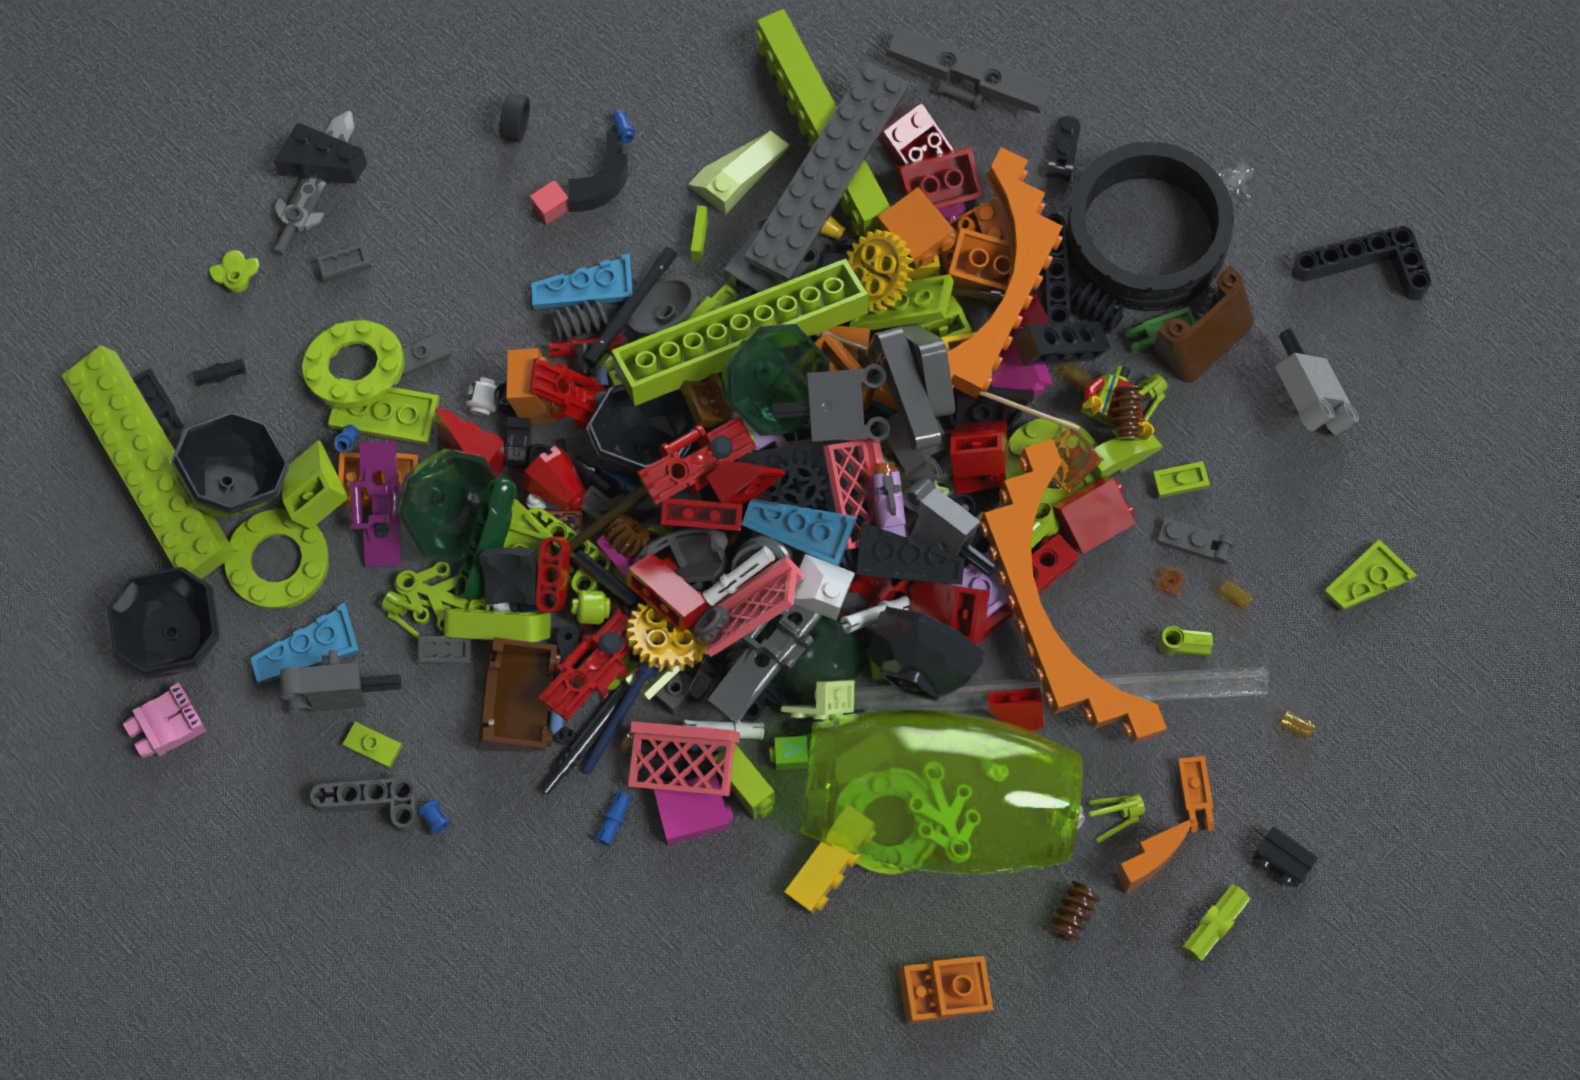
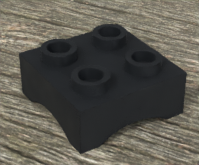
M486 548L479 555L485 580V603L492 605L499 603L536 605L538 578L536 548Z

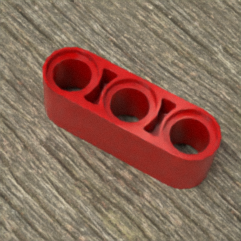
M548 537L543 540L540 546L536 606L544 613L558 612L566 604L570 544L563 537ZM553 542L558 543L560 548L557 555H554L551 551ZM551 568L557 571V579L554 582L549 578ZM549 594L553 595L555 598V605L553 606V608H551L547 604V597Z

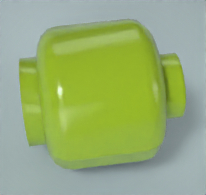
M582 590L579 592L577 599H572L571 614H576V619L580 624L600 625L604 622V619L609 618L610 598H606L604 592Z

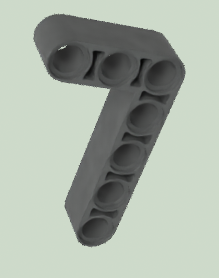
M917 324L901 326L900 328L905 334L915 364L918 366V372L934 416L954 414L955 402L948 353L944 340Z
M899 327L875 333L864 353V366L866 368L868 365L876 364L884 369L887 383L912 450L919 451L940 445V430L903 330ZM877 371L868 373L869 376L880 374Z

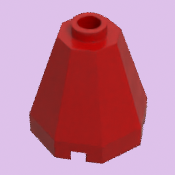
M554 446L550 449L553 452L552 454L547 455L544 452L532 462L523 474L526 480L522 479L520 484L527 491L566 511L571 509L577 510L585 501L586 491L570 456L563 448Z

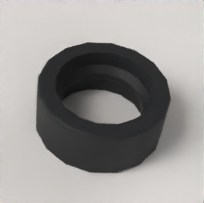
M509 93L506 96L500 116V138L515 142L522 141L529 120V97Z

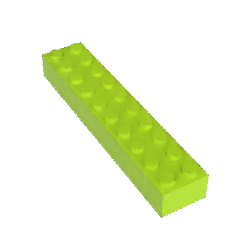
M782 9L757 20L758 30L755 31L758 42L756 47L760 56H765L767 59V69L771 76H776L778 90L782 96L786 95L789 111L792 115L796 114L799 120L797 122L802 135L806 134L809 138L808 145L811 150L837 107L788 15ZM865 160L843 194L840 202L844 214L849 215L853 221L851 226L855 235L867 237L868 231L875 233V230L884 231L881 228L878 216L890 208Z
M843 259L612 350L614 369L634 406L679 389L684 381L697 382L711 376L712 373L722 372L868 314V294L847 260Z
M101 345L62 375L174 568L183 567L200 579H203L234 556L236 553L214 516L194 507L187 497L173 470L171 459L175 450L117 352Z

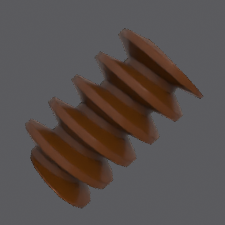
M1118 386L1113 389V393L1118 395V397L1113 398L1112 403L1119 406L1112 409V413L1119 416L1113 418L1111 422L1113 425L1118 426L1111 430V434L1117 436L1115 439L1123 441H1140L1144 439L1143 436L1136 434L1137 431L1144 429V426L1137 424V421L1145 419V416L1137 414V411L1145 409L1144 405L1138 404L1139 400L1146 398L1145 395L1138 393L1139 390L1144 389L1143 387Z
M1073 880L1071 883L1074 887H1068L1066 891L1068 896L1062 898L1061 902L1064 906H1058L1056 910L1059 915H1054L1051 919L1054 925H1048L1047 927L1051 934L1067 942H1070L1071 939L1080 940L1081 937L1075 932L1076 929L1085 930L1080 921H1090L1091 918L1085 913L1086 910L1095 911L1090 902H1100L1101 900L1093 890Z

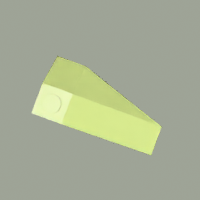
M769 131L704 167L688 184V187L726 215L789 148V144L772 131Z

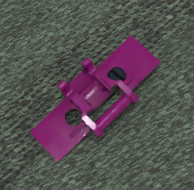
M396 441L359 442L361 481L347 482V487H350L352 517L349 529H363L365 567L402 565L400 526L401 522H407L406 485H399ZM376 471H382L386 475V481L381 486L375 484L373 480V475ZM361 487H367L368 495L371 494L372 515H369V522L362 523Z

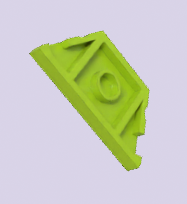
M515 499L512 506V520L503 548H536L539 566L541 543L544 539L554 536Z

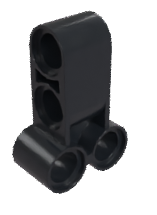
M706 656L693 676V680L688 686V691L695 698L707 701L728 674L725 671V665L714 657ZM762 693L754 702L758 708H749L742 719L756 721L760 718L766 704V698Z

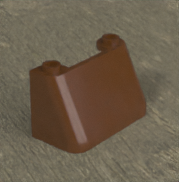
M1231 265L1218 276L1217 287L1219 290L1213 295V299L1217 301V304L1198 322L1190 327L1182 319L1176 318L1171 319L1158 330L1152 355L1183 382L1190 383L1197 380L1246 335L1253 326L1254 316L1242 276Z
M493 638L486 662L477 744L478 750L545 751L547 746H551L553 731L548 730V707L539 701L538 697L551 684L554 667L560 663V654H556L557 645Z

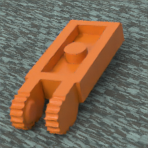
M1205 756L1180 758L1177 760L1185 813H1187L1188 820L1191 823L1189 830L1191 833L1197 832L1196 811H1204V823L1207 831L1214 830L1213 802Z

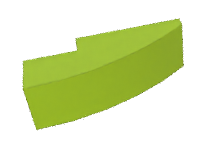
M1153 434L1147 440L1143 439L1140 441H1123L1113 438L1093 449L1102 460L1092 471L1098 479L1103 476L1108 477L1117 471L1122 473L1158 452L1163 446ZM1088 451L1087 454H1086V461H1085L1086 463H1087L1088 460H1089V456H1090V452H1089V451Z

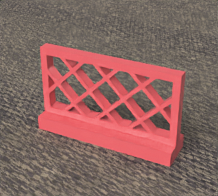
M860 440L823 446L836 513L848 515L845 511V504L847 502L853 508L851 516L859 514L865 519V523L876 526L873 505L875 502L873 475L882 473L886 475L880 443H875L871 440ZM854 448L857 460L851 455ZM833 450H836L843 456L840 464L835 461ZM847 462L854 467L852 475L845 470ZM859 473L862 486L856 481ZM841 476L848 482L845 490L840 486L839 480ZM853 488L859 493L857 501L850 496ZM864 499L866 503L867 512L861 507L864 502ZM856 522L853 530L858 533L857 538L852 543L850 536L845 550L859 547L861 527Z
M785 556L738 586L737 591L733 594H727L715 603L714 606H707L705 612L716 606H724L729 615L728 622L724 624L723 630H720L717 636H713L710 641H707L706 653L712 657L793 606L795 585L803 580L804 573Z
M631 722L630 732L634 733L628 782L629 787L729 796L735 743H739L740 732L728 729ZM642 740H649L655 748L646 757L641 752ZM670 742H674L679 751L669 759L662 749ZM694 744H698L704 753L693 761L686 751ZM719 746L726 747L725 758L718 764L711 753ZM659 753L665 764L655 771L648 761ZM683 755L690 765L682 773H679L673 763ZM708 757L714 768L704 776L697 766ZM645 765L652 775L645 782H637L638 770ZM669 767L676 778L667 785L664 784L659 776ZM694 770L701 780L693 787H689L683 778ZM717 772L723 778L722 790L714 789L708 781ZM703 784H705V786H706L707 788H700V787H701Z

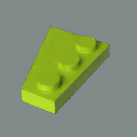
M1378 540L1324 591V594L1341 611H1344L1415 579L1417 575L1384 543Z

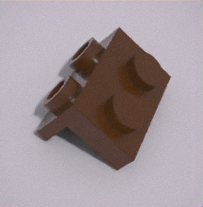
M712 373L706 382L684 381L680 389L696 425L718 428L727 423L734 414L733 405L718 373Z

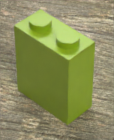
M735 744L730 790L754 820L759 816L764 818L774 810V790ZM726 749L714 757L718 764L725 758Z

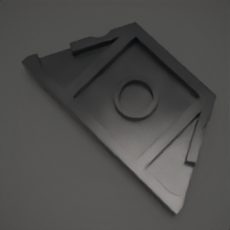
M953 387L955 413L948 415L953 430L956 424L1007 419L1008 434L1012 424L1018 421L1023 414L1022 410L982 395H978L976 399ZM988 387L986 391L1023 406L1034 400V390Z

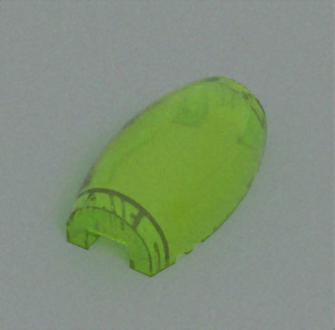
M925 709L878 710L843 715L812 723L801 833L829 846L834 844L846 848L849 853L854 855L860 853L873 857L874 861L929 872L994 874L995 871L1011 870V872H1018L1021 868L1036 867L1040 869L1070 862L1073 854L1079 823L1082 794V756L1080 752L1050 737L1023 727L984 716L952 711Z

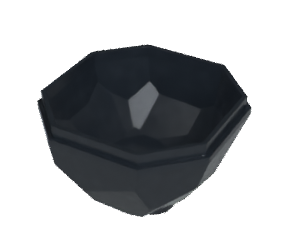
M623 384L610 387L587 425L586 430L601 466L611 472L641 481L637 472L663 458L659 446L664 443L669 444L693 431L696 423L682 392L674 390L634 406ZM693 443L677 451L681 459L687 456Z
M234 412L186 428L171 459L176 477L193 506L209 515L220 517L240 515L276 500L290 467L265 423ZM223 482H229L230 485H225Z
M183 567L129 577L107 607L114 657L148 679L161 678L197 669L208 657L220 638L212 586ZM177 630L175 636L169 637L170 631Z
M888 606L879 614L870 645L871 660L880 669L879 674L908 695L932 701H938L940 696L950 694L965 686L980 669L984 662L983 656L985 654L957 629L923 613Z

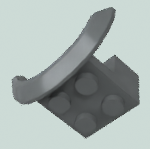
M692 527L667 533L647 544L638 556L639 560L643 559L651 552L655 554L670 545L680 566L676 574L682 576L687 584L702 595L705 590H708L720 581V577L723 574L728 575L731 572V565L724 552L728 539L722 531L711 528Z

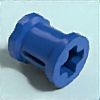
M432 800L425 804L417 813L419 817L425 819L431 828L429 830L431 835L441 833L452 823L438 807L439 802L437 800Z

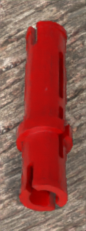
M624 334L617 335L608 347V351L625 345V343L614 344V342L625 341ZM600 337L581 340L571 338V341L549 342V349H560L558 351H550V359L573 355V358H575L576 343H591L592 347Z

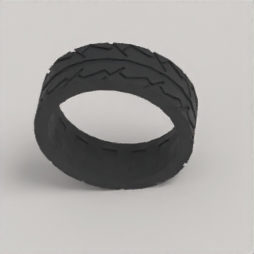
M1152 141L1133 142L1117 147L1116 150H1110L1097 158L1084 171L1085 175H1081L1073 191L1066 226L1067 253L1073 268H1075L1076 273L1085 285L1093 282L1092 291L1100 287L1101 292L1099 296L1102 297L1108 293V302L1116 299V305L1119 307L1124 305L1126 309L1137 311L1142 309L1146 312L1165 311L1178 307L1182 303H1187L1202 294L1213 282L1212 279L1216 278L1224 262L1234 225L1232 199L1221 177L1210 164L1198 155L1195 156L1193 152L1177 145L1157 142V144ZM1148 178L1165 181L1178 186L1190 194L1201 206L1209 221L1212 245L1201 259L1183 271L1163 276L1134 274L1110 262L1094 245L1085 221V213L1091 203L1106 189L1127 180Z

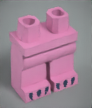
M179 682L171 686L170 691L160 697L145 703L141 708L138 707L132 710L134 716L123 723L131 738L143 731L146 734V738L134 744L142 758L157 753L160 757L166 751H170L207 732Z

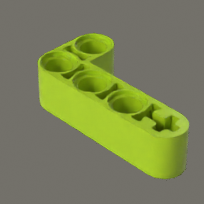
M534 507L528 510L537 520L541 518L543 524L547 526L546 529L552 535L557 531H562L565 533L564 538L568 541L578 535L577 532L544 509ZM588 540L580 545L586 548L585 553L595 561H606L607 564L604 568L610 572L613 567L611 560L604 555L600 548ZM553 542L551 547L554 550H558V543ZM572 552L570 553V561H572L574 556ZM579 568L572 579V587L577 596L581 591L578 589V585L582 581L591 582L588 590L598 591L602 586L581 568Z
M459 608L445 609L444 636L493 640L496 637L539 642L551 636V613H544L540 610L510 612Z

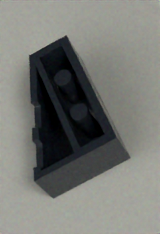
M297 122L274 159V164L279 176L286 177L287 174L298 175L305 179L318 177L324 178L325 181L356 184L367 165V161L362 148Z

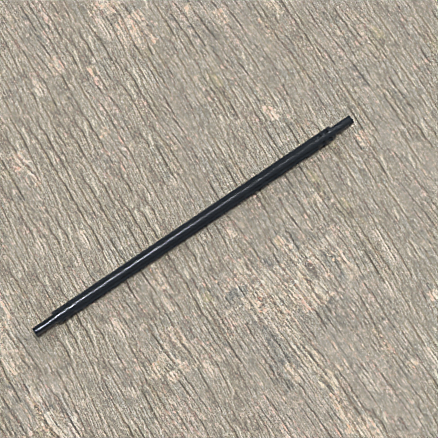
M772 496L773 502L776 503L779 497ZM747 528L745 534L743 535L736 550L734 551L732 557L729 560L731 567L732 561L743 541L748 537L752 536V531L750 528ZM625 681L621 682L556 764V770L540 789L544 794L549 796L561 779L570 774L607 727L630 688Z

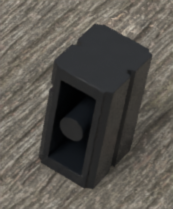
M1274 826L1253 854V857L1256 858L1255 863L1266 871L1273 870L1279 875L1278 879L1289 887H1292V885L1298 887L1319 858Z

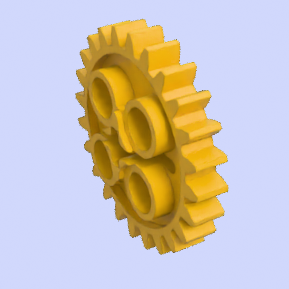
M875 230V233L868 231L867 238L859 237L860 244L853 242L854 251H847L850 257L847 262L868 294V312L878 313L879 310L887 311V305L894 307V299L902 300L900 292L908 291L905 287V282L912 281L907 275L914 270L908 267V264L913 259L907 257L911 250L905 248L906 241L900 240V236L886 230ZM863 262H866V264L873 266L875 270L866 267L863 264ZM880 273L885 274V275H887L888 277H890V278H891V281H889V279H887V278H885V277H881V274H880Z
M647 602L646 606L639 603L637 611L631 612V619H628L627 626L628 646L633 647V655L640 654L641 663L647 659L649 660V668L658 664L659 671H662L664 666H668L670 672H673L674 666H678L683 671L685 663L693 667L694 659L701 662L702 653L707 654V641L700 643L693 637L692 632L694 631L695 624L681 633Z

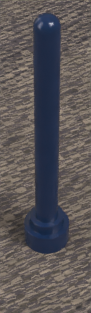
M639 661L636 666L638 669L635 673L637 677L582 767L585 774H590L645 682H649L651 677L655 678L659 669L657 667L649 668V662L644 661L641 663Z

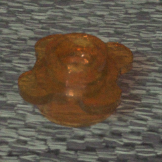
M1164 567L1161 571V579L1156 582V587L1160 591L1166 590L1170 592L1172 596H1178L1181 593L1180 587L1185 582L1186 576L1176 569Z

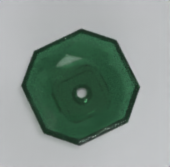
M797 324L759 325L741 341L723 367L722 398L759 436L796 433L809 417L773 419L772 404L809 401L807 373L830 371L829 358ZM763 368L764 373L762 376H759V371Z
M443 449L430 456L405 475L399 491L397 515L423 557L456 563L464 559L487 486L496 478L484 456ZM442 493V497L436 500L437 494Z
M841 607L837 620L822 616L809 633L815 634L817 638L804 650L790 670L787 671L781 668L771 680L776 687L797 704L816 703L815 691L817 689V682L854 680L869 664L866 627L851 633H845L841 624L848 622L841 623L840 620L842 617L851 614L843 607ZM793 613L788 616V620L796 624V626L802 623L800 615ZM775 617L767 623L756 637L758 643L761 644L765 639L768 640L779 626ZM764 654L757 656L758 667H766L769 664L768 656Z

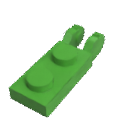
M1190 307L1145 321L1143 324L1127 330L1124 333L1126 339H1133L1144 333L1147 339L1135 342L1130 346L1132 353L1144 351L1150 346L1153 348L1158 330L1171 319H1182L1192 327L1196 320Z

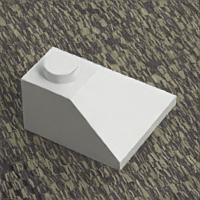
M805 554L799 568L804 573L803 580L795 585L793 604L837 620L855 573Z

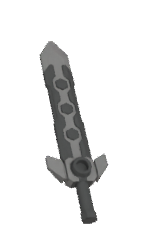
M346 111L332 119L326 134L348 142L355 128L352 112ZM302 178L288 206L281 198L278 199L275 208L278 218L282 221L285 229L273 249V252L277 255H284L295 230L298 232L304 231L305 228L309 230L321 222L324 213L312 212L326 186L327 181L324 178Z

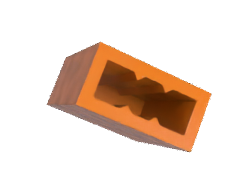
M919 187L878 216L883 230L892 232L900 236V240L906 241L905 248L911 250L907 257L913 259L911 264L916 270L921 266L930 264L937 254L941 251L949 250L957 240L955 230Z

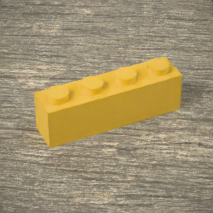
M848 805L785 890L787 896L812 914L816 909L820 912L829 900L827 894L832 888L836 890L845 878L842 875L848 866L852 868L859 860L861 854L858 852L863 847L862 845L868 846L877 834L874 831L876 829L875 823Z

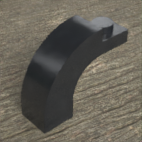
M607 132V161L601 171L587 178L568 179L571 212H582L599 208L615 198L623 188L628 176L629 163L627 154H623V142L618 141L617 132Z

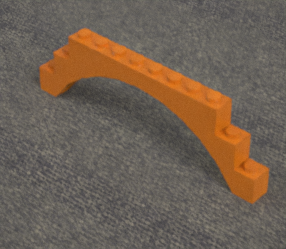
M1002 147L986 179L1002 207L1009 230L1011 266L1008 285L1002 302L991 319L970 339L947 352L952 388L954 387L976 399L981 390L987 391L993 379L988 375L991 370L997 371L1003 359L998 355L1001 349L1007 351L1013 337L1009 336L1011 329L1017 331L1023 319L1019 313L1021 309L1027 311L1033 299L1029 293L1031 289L1037 290L1043 279V276L1039 275L1041 269L1047 270L1053 258L1049 253L1051 249L1057 250L1063 238L1059 235L1063 226L1041 216L1045 204L1041 201L1045 193L1023 182L1028 171L1024 170L1028 160ZM886 380L884 386L880 390L875 391L872 399L898 412Z
M1053 439L1026 447L1019 458L1020 469L1026 474L1004 480L999 490V497L1001 503L1006 506L985 512L980 520L979 530L982 537L987 538L990 559L999 566L1000 570L997 571L998 580L1002 586L1005 585L1008 593L1006 595L1007 604L1011 610L1014 609L1017 617L1015 620L1017 630L1020 634L1024 635L1027 656L1033 659L1036 667L1034 668L1035 677L1038 683H1042L1045 692L1043 696L1048 708H1052L1053 714L1083 705V716L1086 722L1091 724L1092 729L1122 720L1123 734L1126 738L1130 739L1131 744L1160 736L1167 727L1158 705L1123 692L1095 675L1065 645L1054 630L1040 602L1032 568L1031 541L1034 519L1043 493L1060 468L1062 461Z

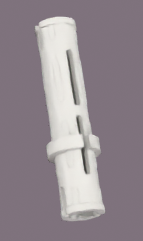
M764 546L763 549L728 575L723 574L720 577V581L703 592L707 602L714 606L715 603L727 594L736 592L739 585L755 575L770 562H773L775 557L771 550Z
M906 596L893 601H882L878 606L842 617L840 622L847 621L848 623L841 624V628L845 633H851L857 629L875 624L880 612L884 611L886 606L910 611V606L906 608L905 606L910 605L911 601Z
M684 720L683 726L740 732L739 739L763 740L764 729H762L764 728V723Z

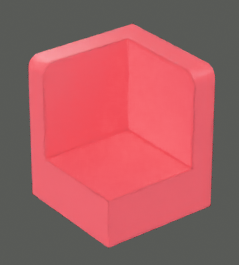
M556 181L550 182L530 195L532 207L546 225L570 209L569 198Z

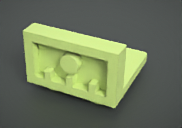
M854 680L817 682V689L815 691L816 704L781 706V712H791L790 717L806 718V716H813V719L843 718V713L854 712Z

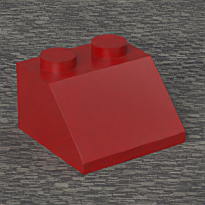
M721 461L713 467L714 471L706 477L721 503L748 504L786 473L783 469L758 464Z

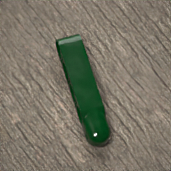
M495 478L487 486L457 579L455 592L458 598L468 600L485 599V580L479 555L486 548H503L512 520V506L516 497V486L509 478Z

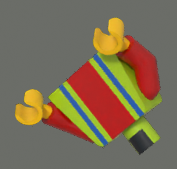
M1116 366L1114 375L1097 377L1085 386L1083 390L1085 403L1082 405L1081 412L1112 428L1118 427L1111 423L1113 418L1119 417L1112 413L1113 408L1119 407L1112 403L1113 398L1118 397V395L1113 393V389L1118 386H1134L1127 382L1131 370L1123 366ZM1142 410L1137 411V414L1142 415ZM1145 419L1137 421V424L1144 426V429L1137 431L1136 434L1140 436L1143 434L1144 439L1147 440L1154 433L1153 426L1145 422Z

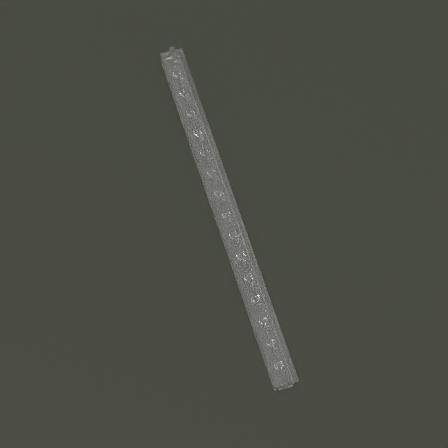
M1267 666L1097 675L1121 691L1147 701L1268 695L1269 670ZM1036 678L972 681L950 694L940 696L938 701L908 695L895 686L854 688V710L864 709L866 715L989 709L987 692L1040 687L1043 706L1047 705L1043 696L1045 692L1042 683H1038Z

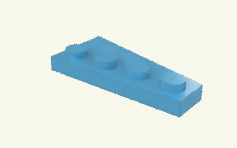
M630 253L621 255V258L610 261L608 259L599 262L600 265L588 269L585 267L576 269L575 273L565 276L559 274L531 283L533 309L571 307L574 304L582 306L584 301L592 305L594 298L600 304L626 302L633 294Z
M752 499L749 502L742 525L838 566L842 560L857 516Z
M345 602L339 605L333 612L317 618L316 622L306 628H300L295 631L294 635L284 641H278L251 657V662L257 683L260 685L279 679L280 670L284 668L320 666L322 656L328 654L331 649L337 651L339 659L360 653Z

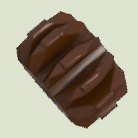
M630 515L619 516L609 524L608 529L605 531L607 542L612 544L611 548L616 549L618 554L622 553L626 558L632 557L636 559L643 548L651 541L649 531L644 529V525L640 524L638 519L634 520Z

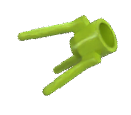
M1156 373L1136 385L1137 387L1144 388L1138 393L1145 395L1149 400L1155 399L1145 414V422H1148L1158 404L1165 398L1163 392L1168 388L1163 377Z
M393 591L388 592L382 603V609L389 612L387 618L396 621L418 639L420 634L402 620L399 615L403 616L407 610L421 614L423 610L409 604L408 596L397 594ZM420 599L422 605L432 607L430 601ZM443 605L444 609H451L450 606Z
M1127 794L1120 797L1100 798L1089 801L1090 805L1118 803V805L1091 811L1088 813L1090 817L1120 811L1123 818L1128 817L1127 820L1096 839L1097 843L1111 837L1128 825L1139 822L1138 816L1145 814V806L1139 794L1133 796Z

